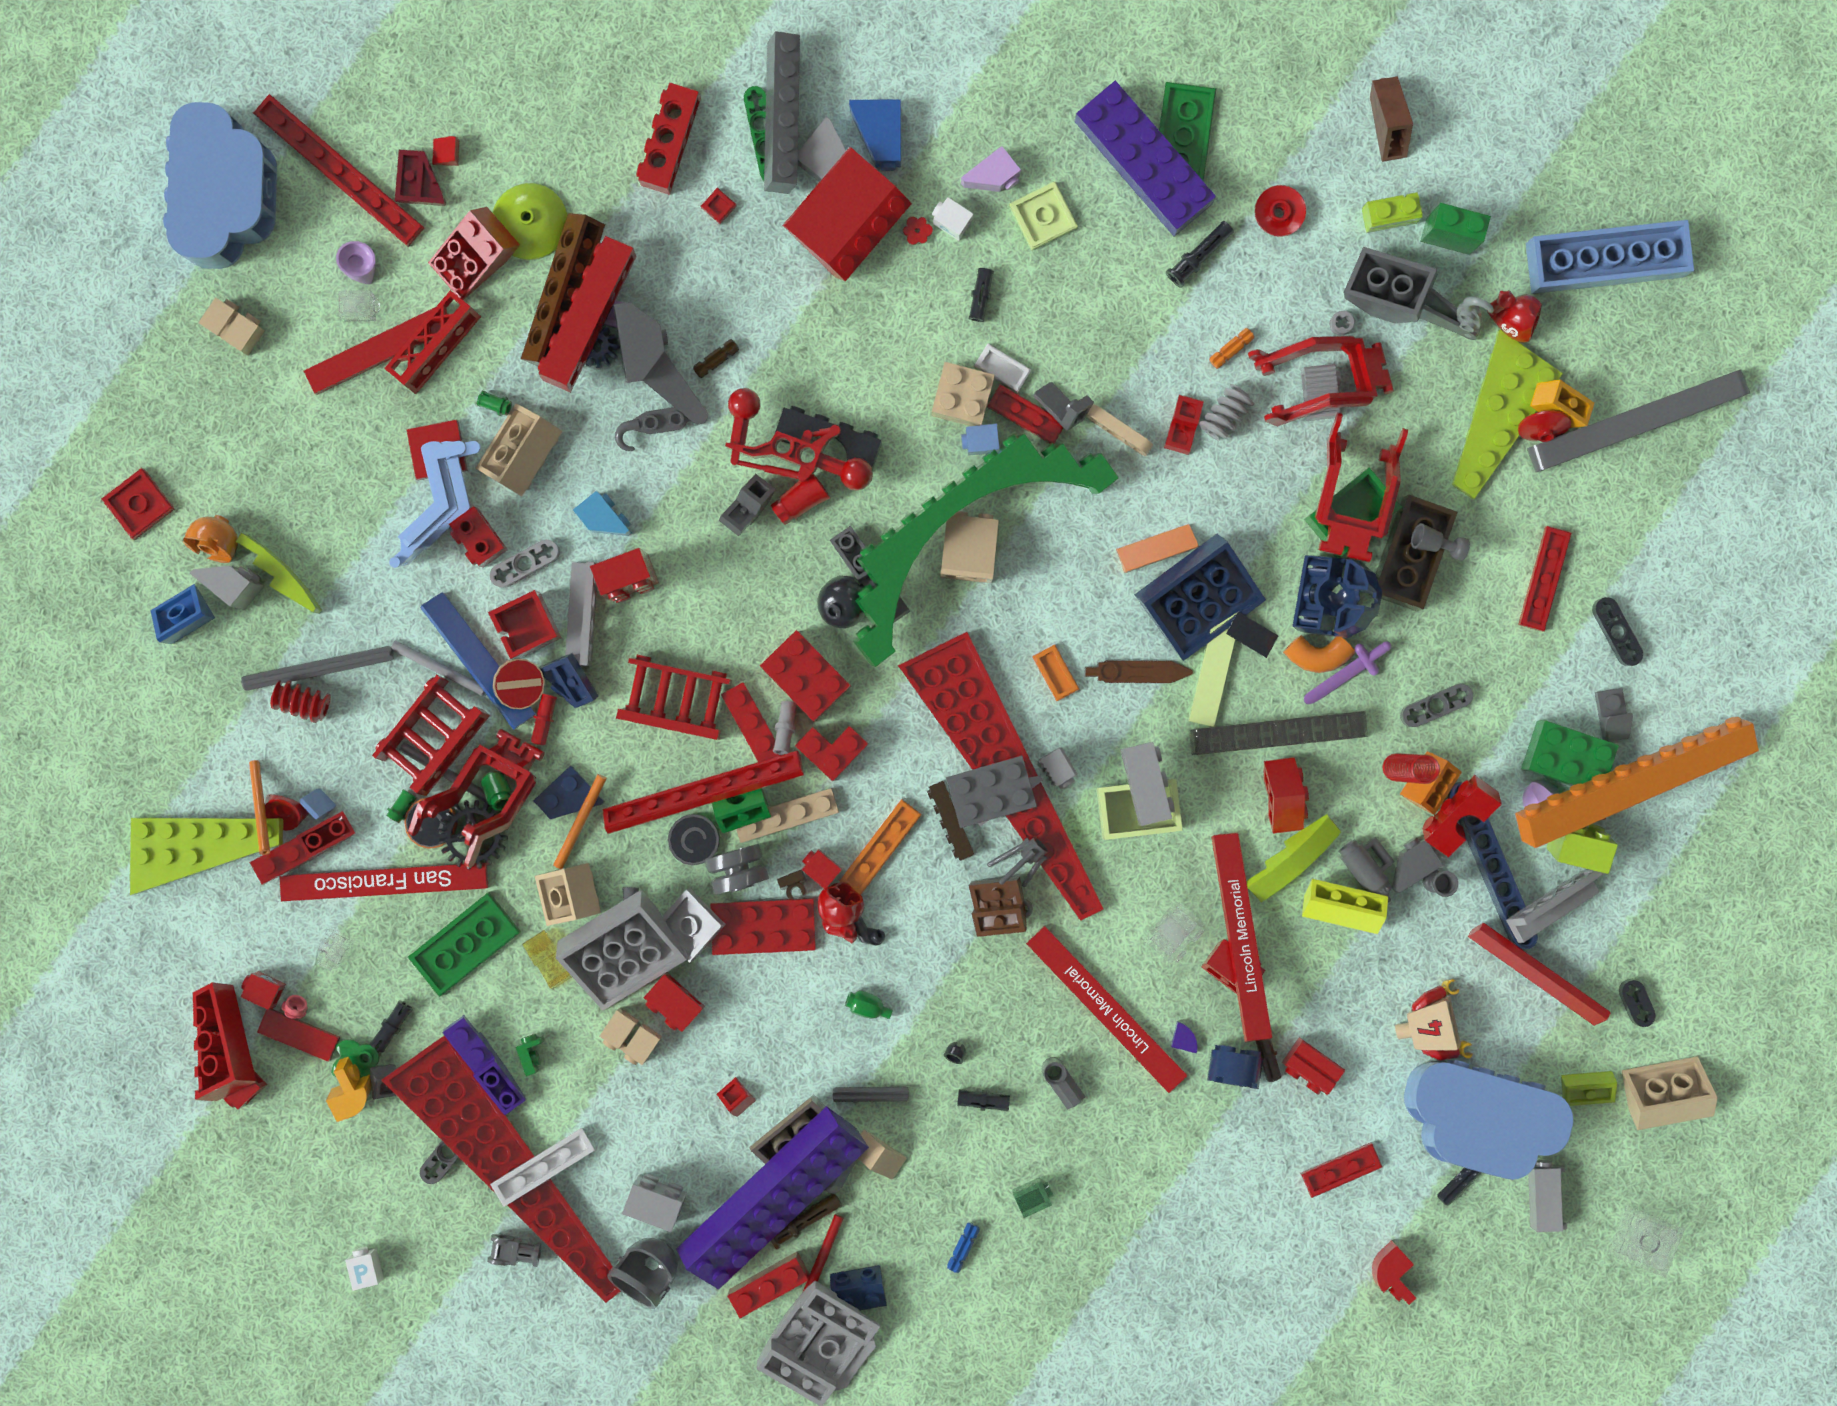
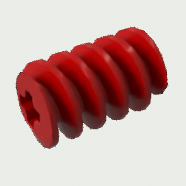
M281 680L277 682L270 700L272 709H280L283 713L290 712L295 717L300 715L301 719L304 720L310 718V721L313 723L324 719L329 709L331 694L327 693L321 699L320 690H317L312 696L311 687H307L304 692H301V684H297L294 689H291L292 681L288 680L284 686H282Z

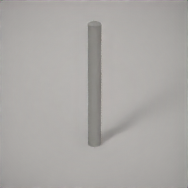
M396 640L391 646L393 651L481 696L484 695L485 692L475 680Z

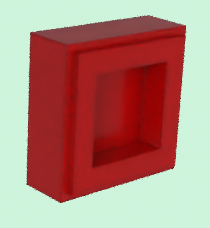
M717 187L700 207L721 225L737 205Z

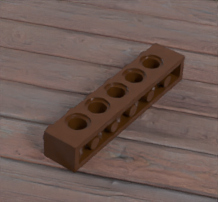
M568 213L521 355V360L538 366L541 358L547 356L550 350V340L554 333L558 334L561 327V317L566 310L569 311L573 303L571 302L573 292L576 288H580L583 282V272L587 265L591 266L595 258L593 256L594 250L601 240L606 224L586 214Z

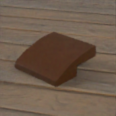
M1020 876L1011 877L1003 885L999 883L1002 878L972 881L968 885L974 906L971 914L977 937L1026 932V910Z

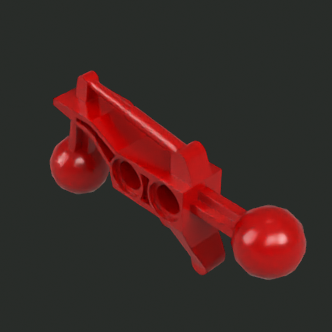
M739 388L730 395L728 409L731 415L734 416L730 443L726 442L725 447L732 450L730 462L733 466L740 465L759 469L767 473L799 479L801 482H806L819 468L840 476L842 483L850 490H863L869 486L872 481L873 471L866 460L852 458L845 462L823 453L829 441L840 435L841 429L837 425L814 432L806 430L801 440L776 431L769 442L756 447L745 446L749 420L759 413L761 407L760 398L754 390L749 388ZM813 437H821L818 440L811 443ZM782 440H787L791 445L789 451L783 454L777 451L778 443ZM807 449H811L815 453L813 461L809 463L803 462L801 459L802 452ZM740 454L754 459L777 457L800 466V469L795 471L771 465L739 460Z

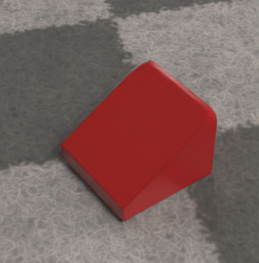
M456 136L433 139V165L459 166L460 141Z
M736 1077L716 1094L729 1113L736 1117L756 1101Z

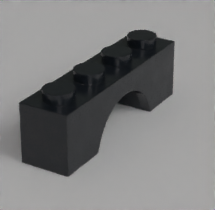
M791 406L790 409L783 408L776 431L801 440L806 430L814 432L819 431V429L831 428V426L836 424L830 423V418L815 414L812 417L806 415L804 409ZM839 422L837 426L841 429V433L834 439L839 441L847 453V461L852 458H862L870 464L873 471L882 445V440L878 439V434L867 430L860 433L853 430L854 426ZM787 440L781 441L790 445V442Z

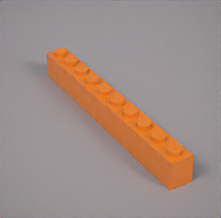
M1740 717L1728 718L1725 720V723L1707 727L1702 733L1684 737L1681 739V742L1663 746L1658 752L1640 756L1637 758V761L1615 767L1614 771L1596 775L1592 780L1583 784L1573 785L1569 788L1570 790L1563 793L1552 794L1542 802L1529 804L1523 810L1515 813L1521 840L1534 848H1538L1759 751L1754 724Z

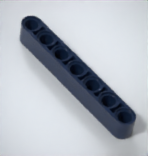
M1456 782L1448 794L1449 798H1452L1457 793L1463 782ZM1467 816L1460 818L1458 821L1464 828L1466 840L1508 939L1523 949L1534 947L1538 940L1537 934L1523 943H1518L1506 921L1509 918L1508 910L1510 907L1515 906L1519 912L1526 906L1489 819L1483 822L1477 818L1474 824H1470ZM1484 834L1487 837V844L1485 847L1480 848L1477 840L1480 835ZM1492 858L1497 861V868L1493 872L1489 871L1487 866L1488 861ZM1505 882L1507 892L1501 896L1497 889L1500 883Z

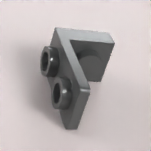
M1049 382L1035 391L1033 395L1066 431L1082 422L1094 403L1088 395L1079 401L1077 399L1070 401L1053 382Z

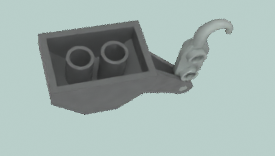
M1367 247L1362 248L1343 292L1346 300L1370 316L1395 324L1418 322L1419 319H1422L1470 340H1476L1481 330L1482 318L1479 306L1487 309L1490 313L1494 311L1493 306L1489 302L1474 296L1466 297L1457 308L1433 289L1438 276L1437 269Z

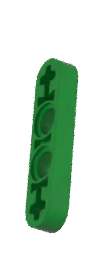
M752 86L744 93V104L759 173L764 182L765 162L761 164V161H765V155L759 152V147L765 142V129L757 130L754 127V121L761 117L766 119V111H755L753 101L748 100L752 99V94L757 93L758 97H762L758 101L760 110L766 109V93L761 87Z

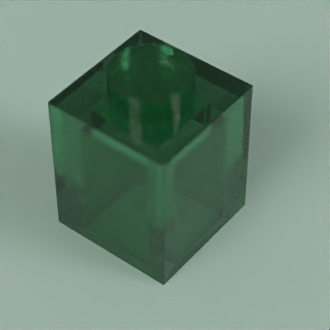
M1040 1177L1012 1190L1023 1218L1052 1206L1050 1198L1054 1194L1048 1181L1043 1183Z

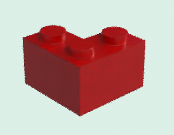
M850 726L833 744L812 727L795 747L830 780L834 781L869 743Z
M1295 757L1264 761L1263 780L1268 794V818L1273 834L1304 829V819H1308V809L1305 801H1309L1308 787L1302 784L1304 781L1302 768L1297 767Z

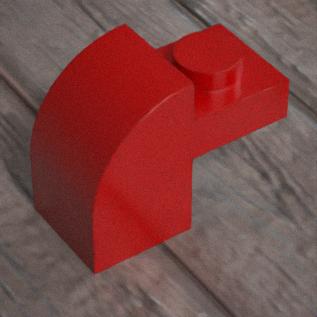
M1391 1240L1377 1253L1373 1260V1279L1383 1293L1388 1290L1399 1302L1404 1299L1410 1305L1417 1299L1399 1279L1414 1264Z

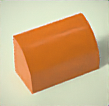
M1427 751L1425 755L1433 756L1440 765L1438 778L1429 784L1406 783L1400 795L1421 809L1435 815L1462 771L1448 760Z

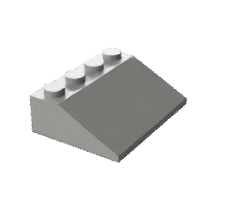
M642 890L557 942L556 951L558 962L602 1010L607 1009L687 960V956L661 913Z

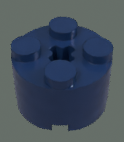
M1215 1045V1049L1211 1050L1207 1081L1259 1089L1263 1064L1261 1052L1240 1049V1053H1235V1047Z

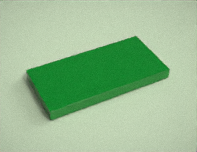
M1166 82L1159 131L1204 182L1216 88Z
M488 892L410 954L408 959L435 993L441 997L521 933V931L492 894Z

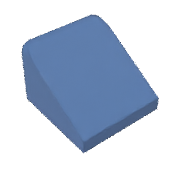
M320 788L299 800V803L315 819H324L336 807V804Z

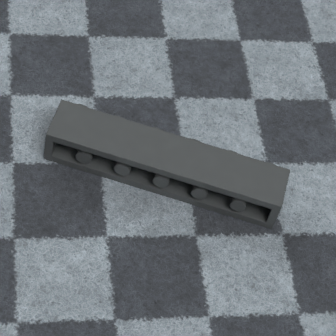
M775 31L767 42L764 191L789 194L797 185L800 35Z

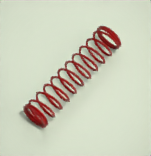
M1391 754L1384 760L1382 766L1385 776L1396 782L1429 784L1434 782L1440 773L1438 761L1433 756L1423 754Z

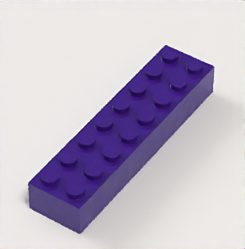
M826 1106L676 1248L686 1270L719 1290L869 1148L858 1129Z

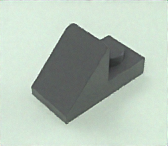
M1623 688L1595 692L1602 740L1612 742L1629 739L1633 713H1627Z

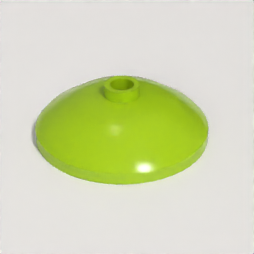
M536 183L519 184L508 189L497 200L492 212L520 244L512 256L524 260L544 258L557 249L568 215L560 197L546 186ZM525 214H531L529 221H523Z

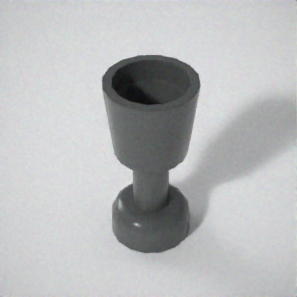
M1420 523L1413 532L1411 546L1415 549L1437 552L1442 548L1450 551L1453 559L1462 561L1469 552L1470 541L1464 537H1458L1454 541L1445 539L1442 532Z
M1438 870L1424 877L1422 882L1427 891L1437 893L1442 897L1452 896L1457 891L1459 885L1454 873L1449 871L1440 872Z

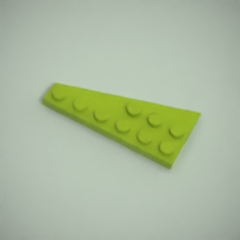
M1500 329L1496 334L1487 371L1483 378L1472 415L1473 418L1465 438L1466 441L1462 455H1460L1452 482L1455 488L1472 500L1476 498L1519 437V423L1527 416L1536 412L1535 409L1530 407L1537 383L1559 380L1563 374L1525 346L1508 337Z
M131 818L130 895H135L259 853L256 819ZM266 819L270 849L282 845L283 819Z

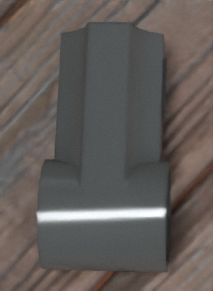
M1050 1057L1043 1062V1076L1068 1110L1081 1103L1086 1096L1067 1071L1063 1062L1055 1057ZM1051 1066H1059L1061 1071L1058 1076L1051 1077L1047 1074L1048 1069Z

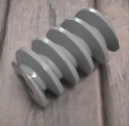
M1230 384L1232 389L1226 388L1224 390L1225 397L1220 396L1217 399L1219 405L1214 404L1211 407L1213 413L1205 415L1207 422L1201 421L1199 423L1204 432L1220 441V437L1226 439L1230 437L1225 431L1226 429L1233 431L1236 429L1232 424L1233 420L1239 423L1242 421L1238 415L1239 412L1243 414L1248 413L1244 405H1254L1249 395L1234 384Z

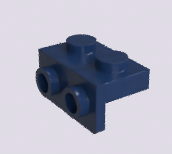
M879 1265L830 1274L831 1290L837 1293L838 1298L859 1311L887 1306L881 1267Z

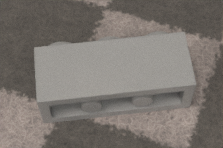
M1153 742L1120 749L1139 826L1172 819L1171 813L1175 812L1172 798L1166 796L1165 787H1168V780L1165 771H1160L1158 762L1162 761L1159 746L1154 747Z

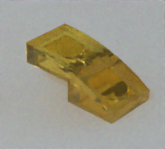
M545 930L522 944L534 966L539 968L550 989H555L572 978L556 959L557 947Z

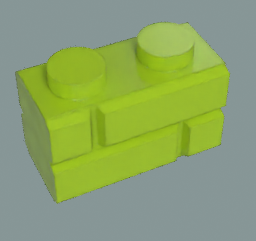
M1418 192L1406 194L1405 197L1400 195L1366 202L1362 207L1366 233L1417 224L1422 218Z

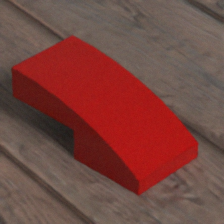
M1182 395L1178 396L1164 445L1165 449L1189 455L1204 401Z

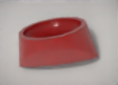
M268 794L266 797V819H283L284 831L293 830L298 827L309 815V812L296 800L276 794Z

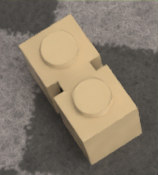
M215 297L198 323L248 356L265 332L264 329L258 326L261 321L248 312L245 317L237 311L240 307L227 298L222 302Z
M619 1008L599 1037L604 1039L602 1043L614 1051L616 1049L622 1050L625 1053L624 1058L634 1065L640 1063L643 1065L662 1036L643 1023L627 1045L624 1042L639 1020Z

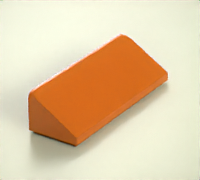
M1187 524L1116 549L1123 571L1127 573L1188 552L1199 546L1190 525Z

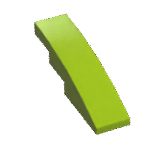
M244 533L239 535L236 542L257 554L252 564L274 576L269 585L270 587L313 613H321L322 608L289 566L271 550Z
M1328 814L1324 815L1285 840L1286 848L1265 861L1267 868L1246 881L1247 887L1262 903L1305 871L1341 834V830Z

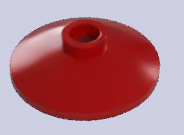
M1272 186L1263 191L1256 201V221L1263 231L1272 236L1283 237L1291 235L1301 227L1305 220L1306 205L1304 199L1298 191L1289 186ZM1276 209H1281L1283 211V216L1277 217L1274 211Z
M1560 411L1537 412L1527 416L1519 423L1518 433L1522 438L1529 441L1548 442L1566 433L1571 427V419L1566 413Z

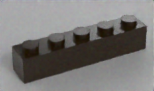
M943 780L928 786V796L930 800L934 799L936 804L933 805L936 815L940 813L942 818L939 820L942 829L946 828L948 832L945 835L948 843H952L954 846L952 852L955 859L959 858L961 861L973 856L974 852L964 829L960 828L954 805Z

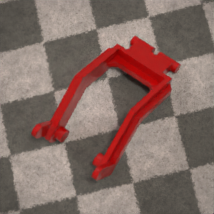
M1354 336L1311 337L1272 353H1266L1260 349L1248 352L1249 359L1255 361V369L1262 371L1263 376L1275 373L1274 366L1311 352L1344 351L1348 355L1357 388L1355 392L1328 393L1287 409L1284 408V405L1274 406L1271 408L1272 413L1264 416L1265 422L1278 427L1327 408L1367 406L1378 396L1376 389H1383L1384 394L1394 392L1389 370L1382 368L1387 363L1381 342L1372 344V348H1365L1363 338H1355Z
M1337 412L1327 440V472L1315 515L1319 524L1328 526V536L1326 541H1320L1318 550L1342 555L1344 546H1348L1347 557L1370 562L1372 552L1367 550L1371 536L1382 538L1388 534L1401 483L1399 458L1408 436V429L1402 428L1397 444H1390L1388 450L1382 448L1378 460L1385 462L1386 490L1379 517L1371 522L1336 514L1331 507L1342 464L1341 452H1345L1347 440L1341 439V432H1338L1343 414Z
M500 729L496 735V738L500 740L495 746L487 749L479 745L473 750L450 789L418 802L408 830V834L416 836L421 828L423 819L427 817L433 819L438 813L458 804L481 766L489 765L516 780L517 787L501 813L474 825L467 824L462 831V835L466 837L465 844L470 846L464 865L469 868L476 862L483 840L509 829L536 784V777L529 770L536 759L541 761L545 755L544 751L527 742H524L520 749H517L521 739L503 729Z

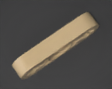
M1092 405L1086 418L1139 454L1147 456L1154 446L1152 442L1099 406Z

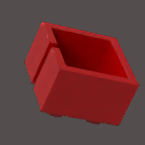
M533 590L488 612L497 633L502 635L508 633L509 637L503 636L500 639L510 659L522 658L562 639L539 591Z

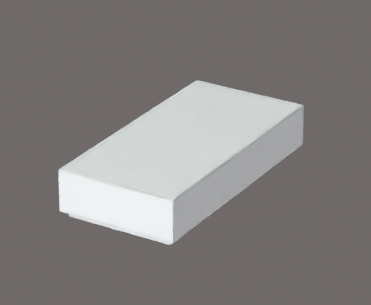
M990 344L986 345L974 367L982 372L994 374V379L1017 393L1031 372V369Z

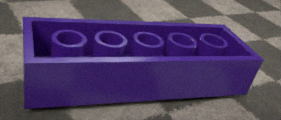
M1116 80L1076 113L1075 123L1173 237L1213 205L1216 198L1215 194Z

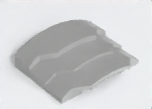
M814 1281L796 1299L777 1325L757 1360V1370L815 1404L823 1406L833 1391L847 1388L858 1369L876 1348L874 1335L879 1330L880 1324L838 1298L837 1293Z

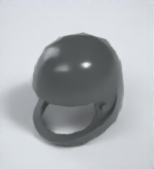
M643 1238L633 1243L627 1249L623 1258L619 1257V1263L616 1267L610 1269L607 1277L625 1295L645 1307L655 1309L671 1289L669 1287L676 1277L677 1258L674 1250L666 1242L656 1238ZM649 1257L653 1258L658 1262V1268L651 1270L645 1266V1260Z

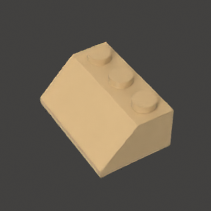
M515 403L476 466V469L522 497L524 492L531 486L537 471L544 465L550 450L557 444L562 430L539 415Z
M1698 1056L1622 1070L1628 1109L1637 1130L1712 1117L1715 1114L1718 1097Z

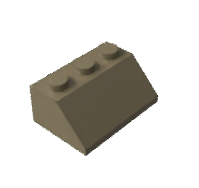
M813 1094L752 1144L749 1149L766 1164L826 1106Z

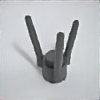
M1027 837L1021 844L987 863V866L991 867L1023 849L1021 852L1023 858L999 881L1001 885L1010 879L1026 862L1029 864L1035 862L1022 883L1023 887L1028 885L1040 865L1047 859L1045 854L1048 850L1039 839L1033 837L1030 840Z

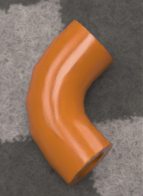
M1299 635L1283 651L1297 666L1303 670L1315 673L1334 671L1345 664L1356 653L1353 647L1342 637H1335L1328 645L1318 648L1311 645L1302 635Z

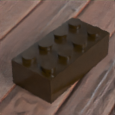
M1407 495L1401 500L1400 505L1402 508L1397 511L1376 571V577L1382 589L1381 599L1414 611L1424 610L1445 549L1440 548L1437 552L1413 548L1411 546L1413 532L1417 525L1421 523L1442 532L1443 538L1449 539L1458 512L1421 498Z

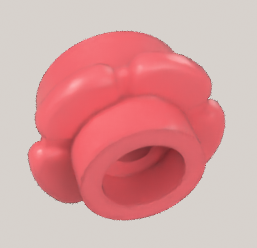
M292 995L282 1003V1010L285 1011L284 1014L288 1018L301 1019L306 1015L308 1009L307 1001L302 996Z

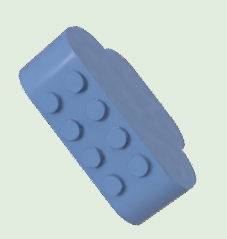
M192 102L180 107L172 117L170 136L166 138L169 161L165 164L168 187L164 190L167 213L164 214L163 223L166 228L167 239L173 250L198 267L207 269L227 268L240 258L244 244L262 242L274 229L276 220L277 162L273 153L253 134L245 131L219 105L208 102Z
M1447 1060V1063H1423L1413 1069L1408 1077L1404 1092L1406 1109L1414 1119L1423 1123L1421 1133L1423 1145L1426 1151L1437 1160L1488 1175L1513 1180L1528 1175L1533 1170L1538 1155L1549 1156L1556 1154L1569 1141L1573 1126L1572 1110L1561 1096L1545 1091V1085L1522 1081L1521 1084L1519 1083L1520 1078L1506 1074H1497L1496 1077L1494 1076L1495 1071L1482 1067L1468 1069V1063L1458 1060Z

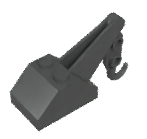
M631 302L614 304L626 383L643 381L673 406L671 408L646 411L633 420L621 423L615 432L617 445L625 451L635 450L633 446H628L623 441V435L627 431L634 430L646 434H656L680 430L690 421L695 424L705 423L708 418L706 409L664 352V345H668L666 329L661 330L658 322Z

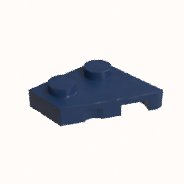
M573 653L539 667L543 677L552 684L550 688L558 695L563 696L574 708L590 703L599 697Z
M570 766L539 794L533 802L550 820L580 811L591 786L573 766ZM600 795L593 807L605 803Z

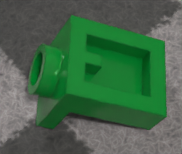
M536 1034L526 1036L521 1039L522 1044L515 1047L526 1077L539 1071L538 1066L541 1065V1060L536 1050L532 1051L531 1047L545 1041L544 1036L538 1038Z

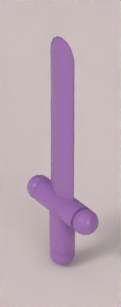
M1385 641L1370 652L1366 650L1363 644H1357L1355 652L1359 658L1309 691L1304 696V702L1306 704L1317 702L1364 669H1367L1373 676L1377 675L1379 668L1374 661L1391 649V643Z

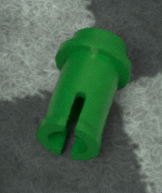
M482 390L477 399V406L495 411L498 416H507L511 410L512 402L506 396L501 398Z
M403 789L393 806L387 808L389 812L386 816L397 823L405 820V814L417 797Z

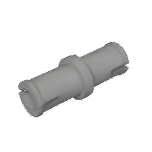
M781 702L779 721L775 724L777 734L773 752L779 755L790 753L791 737L795 733L796 728L794 726L797 704L794 702Z

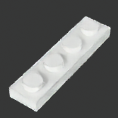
M580 1128L490 1185L502 1206L505 1207L595 1150L583 1129Z

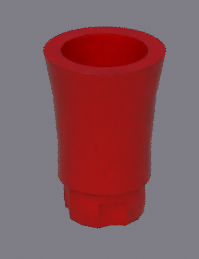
M813 473L806 482L799 480L770 506L781 522L786 525L794 518H799L815 506L831 499V497Z

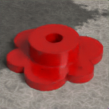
M912 216L907 219V226L903 228V233L907 236L909 244L916 245L918 242L921 244L927 242V237L932 234L933 228L930 224H926V218L920 217L917 219Z

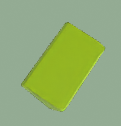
M1612 1071L1561 1075L1562 1097L1569 1106L1615 1103L1617 1080Z

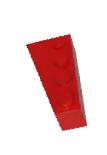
M212 982L192 992L193 1026L197 1027L194 1051H198V1066L194 1067V1076L198 1078V1090H195V1100L219 1101L257 1082L234 985Z

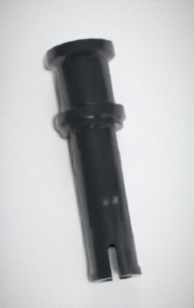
M1222 221L1190 253H1184L1181 256V260L1172 269L1168 268L1166 270L1168 278L1177 287L1182 288L1184 281L1192 273H1197L1200 270V264L1234 233L1233 228L1226 221Z

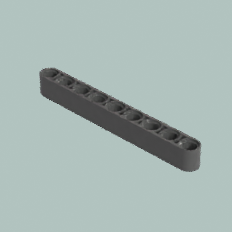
M1740 369L1561 435L1551 441L1527 448V451L1537 473L1750 394V391Z

